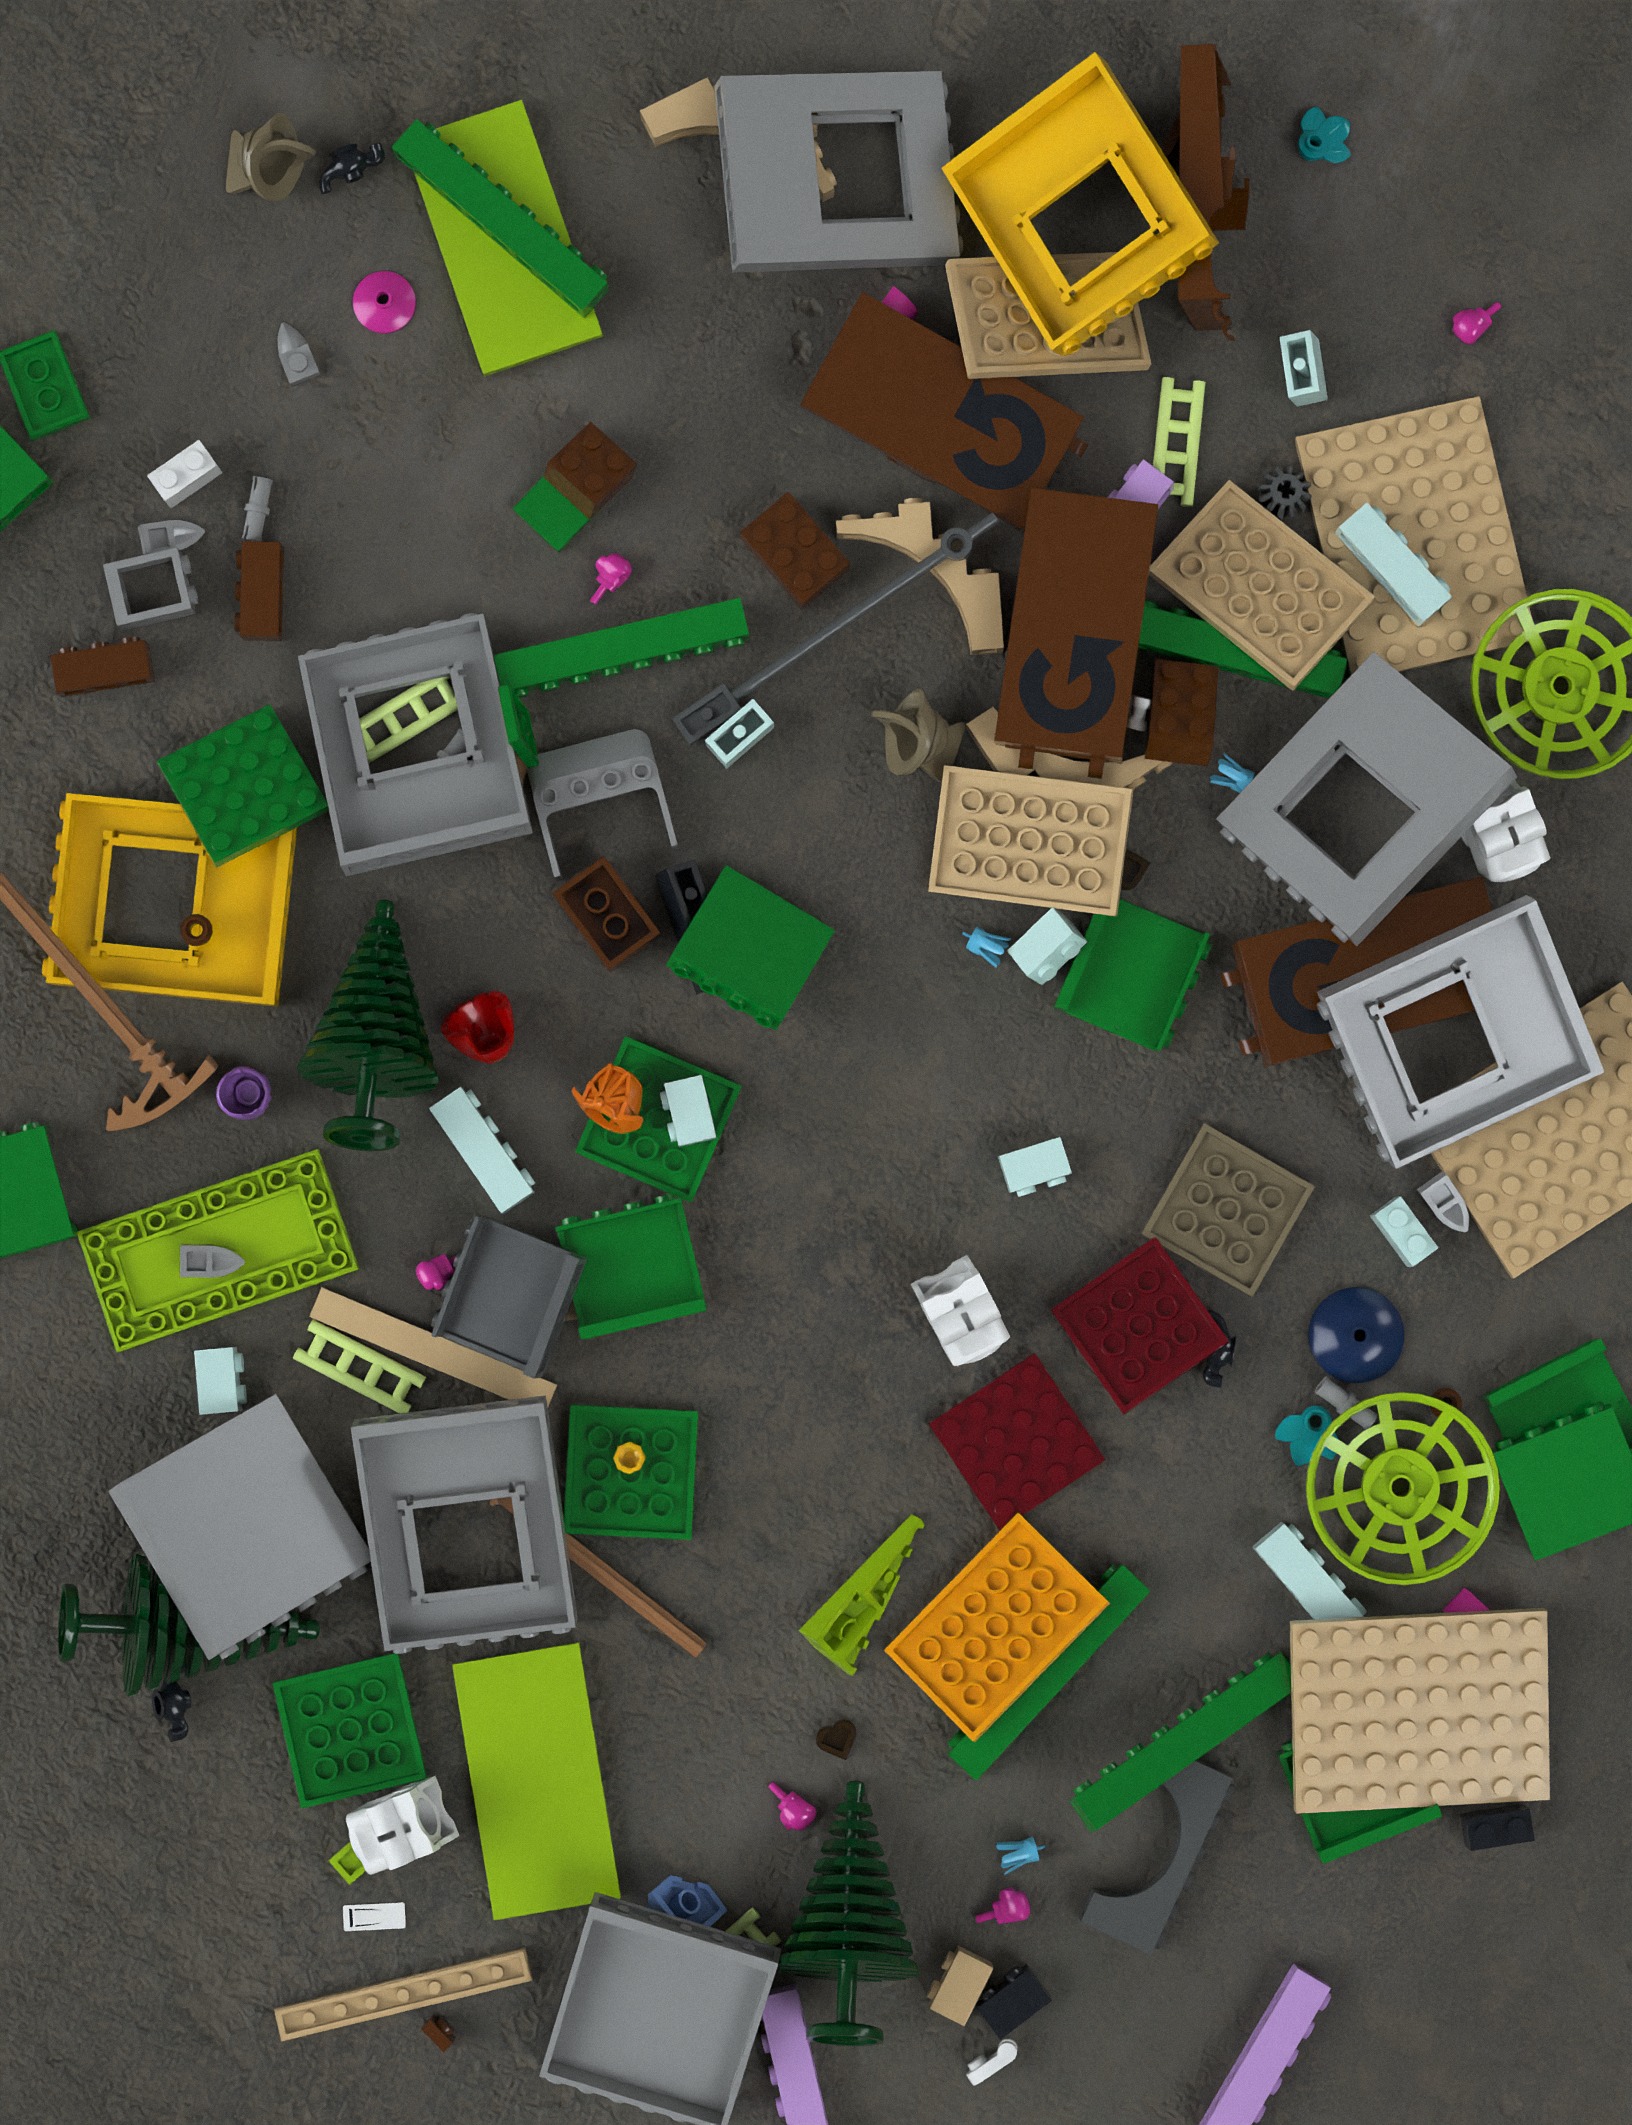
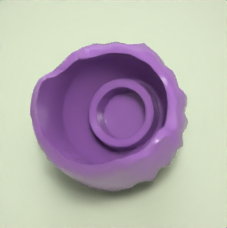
M238 1066L227 1072L220 1080L216 1091L217 1103L222 1111L234 1119L247 1121L256 1119L264 1114L272 1099L270 1082L266 1075L260 1073L259 1070L249 1066Z

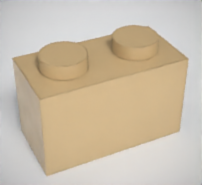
M958 1945L955 1952L949 1950L941 1966L945 1972L940 1982L937 1980L933 1981L926 1997L930 1999L929 2007L931 2010L965 2026L993 1970V1964Z

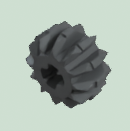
M1290 465L1287 467L1285 474H1283L1280 466L1274 468V476L1270 473H1265L1263 479L1266 483L1259 484L1258 491L1264 493V495L1259 497V503L1265 504L1269 502L1266 509L1270 513L1273 509L1278 510L1276 517L1279 520L1282 519L1284 511H1286L1290 519L1295 518V509L1303 513L1306 509L1303 502L1310 501L1312 497L1311 494L1305 492L1311 486L1310 481L1300 482L1304 472L1300 471L1294 476L1292 475L1293 466ZM1282 487L1288 488L1287 493H1289L1287 499L1282 498V492H1280Z

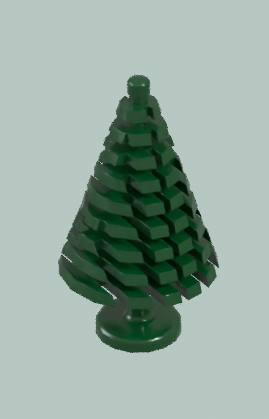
M379 900L376 903V917L370 918L364 927L366 934L361 935L356 944L358 950H356L355 954H351L347 963L349 967L343 971L339 981L340 984L335 987L331 995L333 997L332 1001L322 1015L325 1018H322L318 1023L314 1033L315 1036L310 1038L306 1052L301 1057L297 1066L298 1073H302L301 1077L308 1082L313 1081V1084L323 1089L333 1088V1092L346 1095L356 1094L354 1116L333 1118L323 1127V1138L326 1141L351 1150L385 1151L393 1149L400 1144V1131L389 1122L373 1118L375 1097L404 1098L416 1096L436 1088L435 1084L438 1083L436 1068L433 1066L432 1051H430L428 1046V1035L423 1028L425 1024L422 1013L419 1011L418 996L413 989L415 987L414 980L409 973L405 972L411 969L406 956H402V954L406 953L402 939L398 938L401 935L399 923L392 919L395 905L390 900Z
M136 1553L131 1558L128 1571L124 1615L80 1613L77 1587L73 1584H63L58 1619V1657L60 1662H69L74 1658L79 1633L123 1634L122 1673L124 1691L128 1697L139 1693L143 1677L145 1688L147 1687L146 1690H150L159 1686L163 1672L165 1682L170 1684L179 1680L182 1666L184 1667L185 1676L190 1678L198 1675L202 1660L205 1662L206 1672L218 1669L221 1661L219 1654L208 1660L153 1566H150V1569H148L146 1557ZM289 1611L291 1618L275 1628L272 1623L263 1627L265 1632L262 1635L263 1647H265L264 1652L269 1653L278 1648L279 1636H283L285 1648L296 1645L298 1637L316 1639L320 1633L318 1621H298L297 1614ZM261 1637L249 1644L246 1639H243V1652H245L244 1657L246 1660L257 1657ZM242 1640L236 1643L239 1650L224 1658L226 1666L236 1664L239 1660Z
M857 1780L846 1783L847 1802L839 1803L835 1812L838 1816L846 1817V1820L833 1821L828 1830V1833L831 1835L844 1837L845 1839L834 1838L825 1840L821 1848L823 1854L838 1856L836 1858L825 1857L816 1861L813 1871L822 1874V1876L809 1880L806 1890L807 1892H813V1895L804 1897L799 1906V1911H804L803 1913L808 1915H799L794 1919L791 1929L799 1934L787 1937L784 1949L790 1953L780 1956L777 1967L779 1971L794 1974V1976L838 1981L836 2022L813 2024L806 2031V2040L837 2046H872L884 2043L882 2029L855 2022L857 1982L898 1981L914 1978L919 1975L917 1963L908 1958L913 1955L911 1943L901 1938L907 1935L905 1923L895 1918L902 1915L899 1904L893 1899H888L896 1895L893 1883L882 1879L890 1875L886 1862L874 1859L885 1855L883 1847L877 1841L861 1839L876 1837L879 1833L875 1824L862 1820V1818L871 1817L873 1812L871 1805L863 1802L865 1785Z

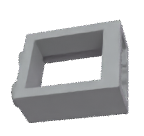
M177 547L103 564L116 624L122 631L196 614L194 605L199 604L195 586L189 585L187 574L192 573L188 555H182V552ZM172 561L182 603L131 614L122 572Z

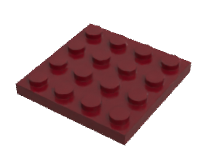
M1156 1237L1051 1309L1123 1415L1132 1411L1229 1343V1340Z
M1035 1353L928 1423L999 1531L1017 1513L1023 1516L1106 1460Z

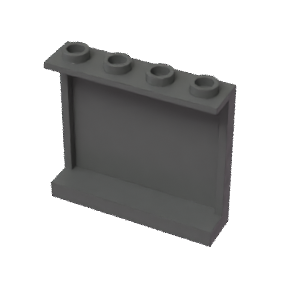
M475 1216L474 1220H471L466 1227L464 1237L467 1240L464 1248L459 1250L455 1257L453 1267L456 1270L453 1278L447 1281L443 1289L442 1296L445 1298L443 1305L433 1316L431 1326L434 1329L431 1336L435 1338L444 1337L524 1371V1375L533 1379L544 1377L588 1258L487 1216Z

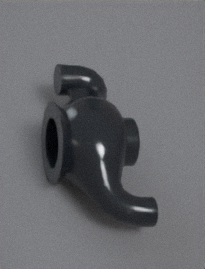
M356 143L340 147L331 152L329 157L333 160L321 174L319 180L321 194H327L332 191L330 187L331 180L345 179L346 183H353L364 177L363 171L367 167L381 164L385 159L382 144L376 143L370 146V151L367 153L357 150L358 144Z
M1207 1310L1229 1340L1228 1344L1207 1358V1365L1203 1371V1379L1207 1385L1221 1388L1223 1375L1219 1374V1370L1226 1364L1232 1367L1236 1336L1231 1338L1225 1320L1219 1313Z
M183 1666L181 1667V1674L184 1673ZM164 1678L161 1689L159 1691L153 1690L152 1707L158 1721L164 1718L171 1722L172 1729L168 1730V1737L170 1742L184 1739L188 1734L189 1728L184 1715L186 1709L191 1708V1696L188 1690H182L177 1682L167 1684Z

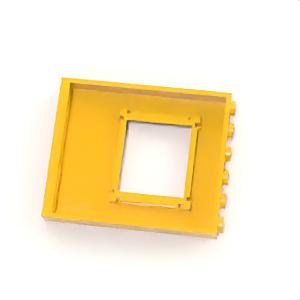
M1096 52L941 168L1050 349L1061 357L1078 351L1081 348V343L1091 336L1094 337L1103 333L1110 322L1117 317L1120 318L1129 314L1136 303L1143 298L1146 299L1155 295L1160 290L1161 285L1169 279L1181 276L1186 271L1187 266L1195 260H1201L1210 255L1213 247L1219 244L1216 236L1111 68ZM1110 161L1151 228L1074 285L1070 286L1030 220ZM1157 229L1160 231L1158 234L1153 233ZM1073 291L1076 292L1075 295H1071L1070 293Z
M66 793V801H61L59 817L60 820H63L62 832H58L56 837V850L60 851L59 864H54L52 880L56 883L55 895H51L49 901V913L53 914L52 927L50 929L101 988L109 991L278 1007L297 827L216 868L180 804ZM113 845L199 854L192 915H203L212 924L213 934L206 944L202 946H192L189 944V951L102 943ZM193 926V936L201 935L203 931L202 926ZM49 956L44 958L42 976L46 977V983L75 987Z

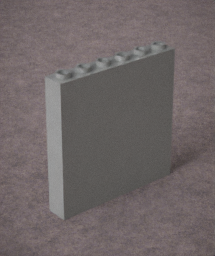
M276 1394L120 1482L108 1491L208 1660L218 1654L223 1660L238 1651L239 1648L236 1643L243 1639H246L248 1644L265 1634L264 1626L272 1623L274 1628L291 1618L289 1611L295 1607H298L300 1612L317 1602L314 1597L315 1595L323 1591L325 1596H328L342 1587L341 1579L349 1576L352 1581L367 1572L368 1570L365 1565L371 1562L367 1545Z
M595 1892L539 2076L546 2078L554 2084H566L576 2087L583 2093H595L608 2097L616 2103H628L638 2106L645 2112L664 2114L678 2122L687 2121L696 2125H728L778 1967L781 1949Z

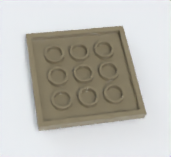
M1203 1123L1141 1234L1150 1240L1156 1237L1164 1248L1246 1295L1253 1297L1315 1186Z

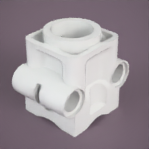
M1515 780L1461 836L1466 846L1470 847L1478 872L1492 882H1506L1521 878L1532 873L1542 863L1550 859L1543 838L1547 834L1544 821L1535 807L1530 790L1525 786L1520 787Z
M968 1255L952 1262L947 1269L939 1274L925 1276L911 1283L928 1321L953 1366L981 1360L995 1352L1002 1343L1010 1338L994 1300Z
M436 1776L411 1783L393 1791L391 1794L367 1802L346 1816L352 1848L369 1875L388 1868L389 1870L396 1869L415 1859L434 1853L441 1846L459 1836L453 1819L444 1808L442 1791Z

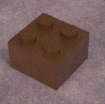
M590 422L548 462L544 478L588 519H591L632 479L637 463Z

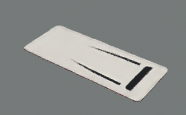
M400 1902L344 1905V1931L405 1928V1904Z

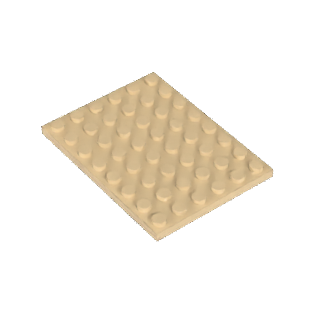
M1480 396L1302 435L1294 439L1301 470L1304 472V482L1310 481L1311 483L1310 488L1306 492L1312 495L1309 504L1320 552L1376 596L1374 602L1341 637L1345 658L1348 659L1349 676L1373 652L1378 654L1398 672L1474 656L1480 640L1497 617L1516 602L1527 598ZM1365 503H1368L1371 507L1377 506L1387 518L1385 523L1393 531L1395 529L1400 531L1407 539L1408 544L1406 546L1412 553H1419L1429 564L1427 569L1435 578L1437 576L1441 577L1450 588L1448 592L1452 596L1450 600L1420 627L1417 626L1335 534L1338 527ZM1516 614L1508 619L1495 633L1485 653L1508 648L1509 644L1523 632Z
M1623 981L1579 1008L1604 1073L1431 1153L1440 1169L1446 1173L1464 1199L1469 1214L1511 1279L1516 1278L1632 1203V995ZM1497 1063L1491 1064L1468 1080L1498 1067Z
M1545 1608L1290 1621L1293 1801L1296 1814L1428 1807L1436 1803L1438 1806L1550 1800L1547 1610Z

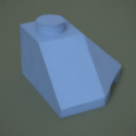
M668 1876L648 1894V1908L708 1927L728 1911L709 1884L701 1882L693 1884L682 1881V1878L677 1876Z

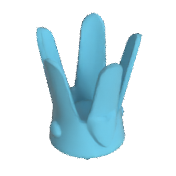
M1223 753L1231 763L1224 759H1219L1218 769L1230 778L1212 775L1210 783L1227 786L1241 793L1253 780L1255 772L1242 768L1226 753Z
M978 926L972 935L966 932L962 933L970 938L966 949L981 955L997 968V964H1000V959L992 952L999 955L1003 954L1004 949L1009 947V944L1005 941H1010L1011 938L987 933Z
M1033 1836L1021 1841L996 1842L998 1850H1017L1002 1857V1868L1016 1865L1007 1870L1004 1875L1026 1863L1039 1861L1037 1850L1043 1849L1046 1846L1036 1847Z

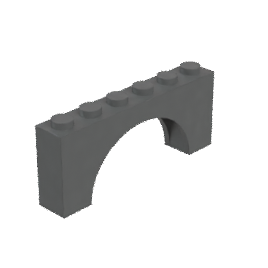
M1197 1759L1164 1782L1163 1785L1169 1790L1174 1800L1178 1816L1177 1839L1169 1860L1154 1878L1136 1889L1113 1893L1092 1888L1079 1915L1080 1921L1149 1955L1152 1954L1154 1948L1159 1950L1166 1937V1932L1163 1931L1168 1919H1174L1179 1909L1180 1902L1176 1900L1181 1890L1186 1891L1192 1881L1194 1873L1190 1872L1195 1860L1200 1861L1206 1851L1207 1843H1204L1207 1833L1208 1831L1214 1832L1219 1823L1221 1814L1217 1812L1222 1801L1227 1803L1232 1795L1234 1785L1231 1782L1233 1778L1229 1774Z

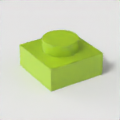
M351 1842L347 1843L329 1859L332 1866L349 1885L366 1871L363 1863L356 1856Z

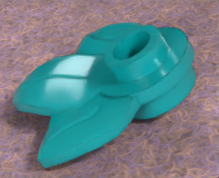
M1313 107L1308 110L1300 122L1302 134L1297 142L1300 156L1307 161L1324 159L1332 164L1347 160L1351 156V152L1343 142L1350 133V122L1340 116H1331L1326 119L1319 107ZM1310 142L1315 143L1317 147L1312 146Z
M1313 1405L1307 1407L1301 1415L1287 1416L1278 1425L1275 1439L1291 1442L1290 1453L1296 1466L1310 1462L1312 1452L1320 1436L1332 1422L1331 1415L1324 1407ZM1314 1415H1318L1321 1418V1424L1318 1427L1310 1425V1418ZM1327 1447L1324 1448L1321 1456L1330 1460L1336 1455L1335 1452Z

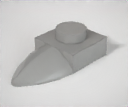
M281 323L277 338L278 352L290 385L294 386L319 376L320 372L305 338L289 324Z
M167 520L140 524L138 526L144 555L176 547L179 550L185 549L197 542L205 533V530L200 526L182 520Z
M1444 1171L1417 1189L1432 1212L1443 1224L1457 1231H1468L1469 1214L1467 1206Z
M214 1244L180 1245V1277H220L236 1271L245 1264V1260L235 1252L223 1247L214 1246Z

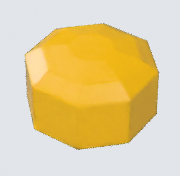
M630 1441L618 1446L613 1457L617 1469L628 1474L640 1470L646 1458L642 1447Z

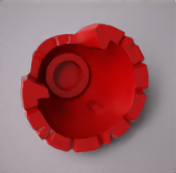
M490 991L489 995L485 992L473 996L472 1000L467 999V1003H460L455 1007V1011L451 1010L444 1018V1023L441 1024L443 1036L460 1053L475 1061L492 1064L504 1059L513 1045L515 1035L514 1015L510 1000L506 994L500 991Z

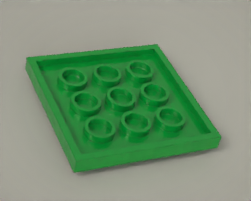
M270 704L157 760L158 767L216 868L329 811L328 803Z
M625 1036L613 1065L633 1073L641 1082L643 1091L639 1116L643 1117V1123L639 1129L621 1134L609 1131L589 1118L574 1153L692 1203L742 1086ZM702 1075L717 1138L679 1147L678 1141L671 1142L667 1123L673 1122L670 1110L664 1111L660 1092L666 1091L665 1083ZM602 1113L603 1117L609 1122L611 1118Z
M570 1405L564 1512L565 1533L692 1540L698 1411ZM629 1441L640 1445L646 1457L642 1468L631 1474L618 1470L613 1459L617 1447Z
M391 1653L272 1682L301 1809L427 1779V1772L399 1654Z

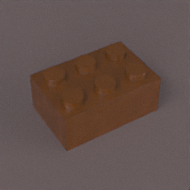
M789 492L784 494L740 532L741 541L801 610L806 608L850 570V562Z
M1155 659L1150 683L1149 699L1152 700L1151 708L1148 709L1145 759L1208 766L1214 741L1219 666Z
M604 856L552 893L610 973L661 937L659 930Z

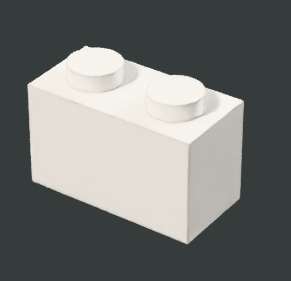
M197 440L148 474L147 477L167 505L173 508L222 474V471L200 440Z

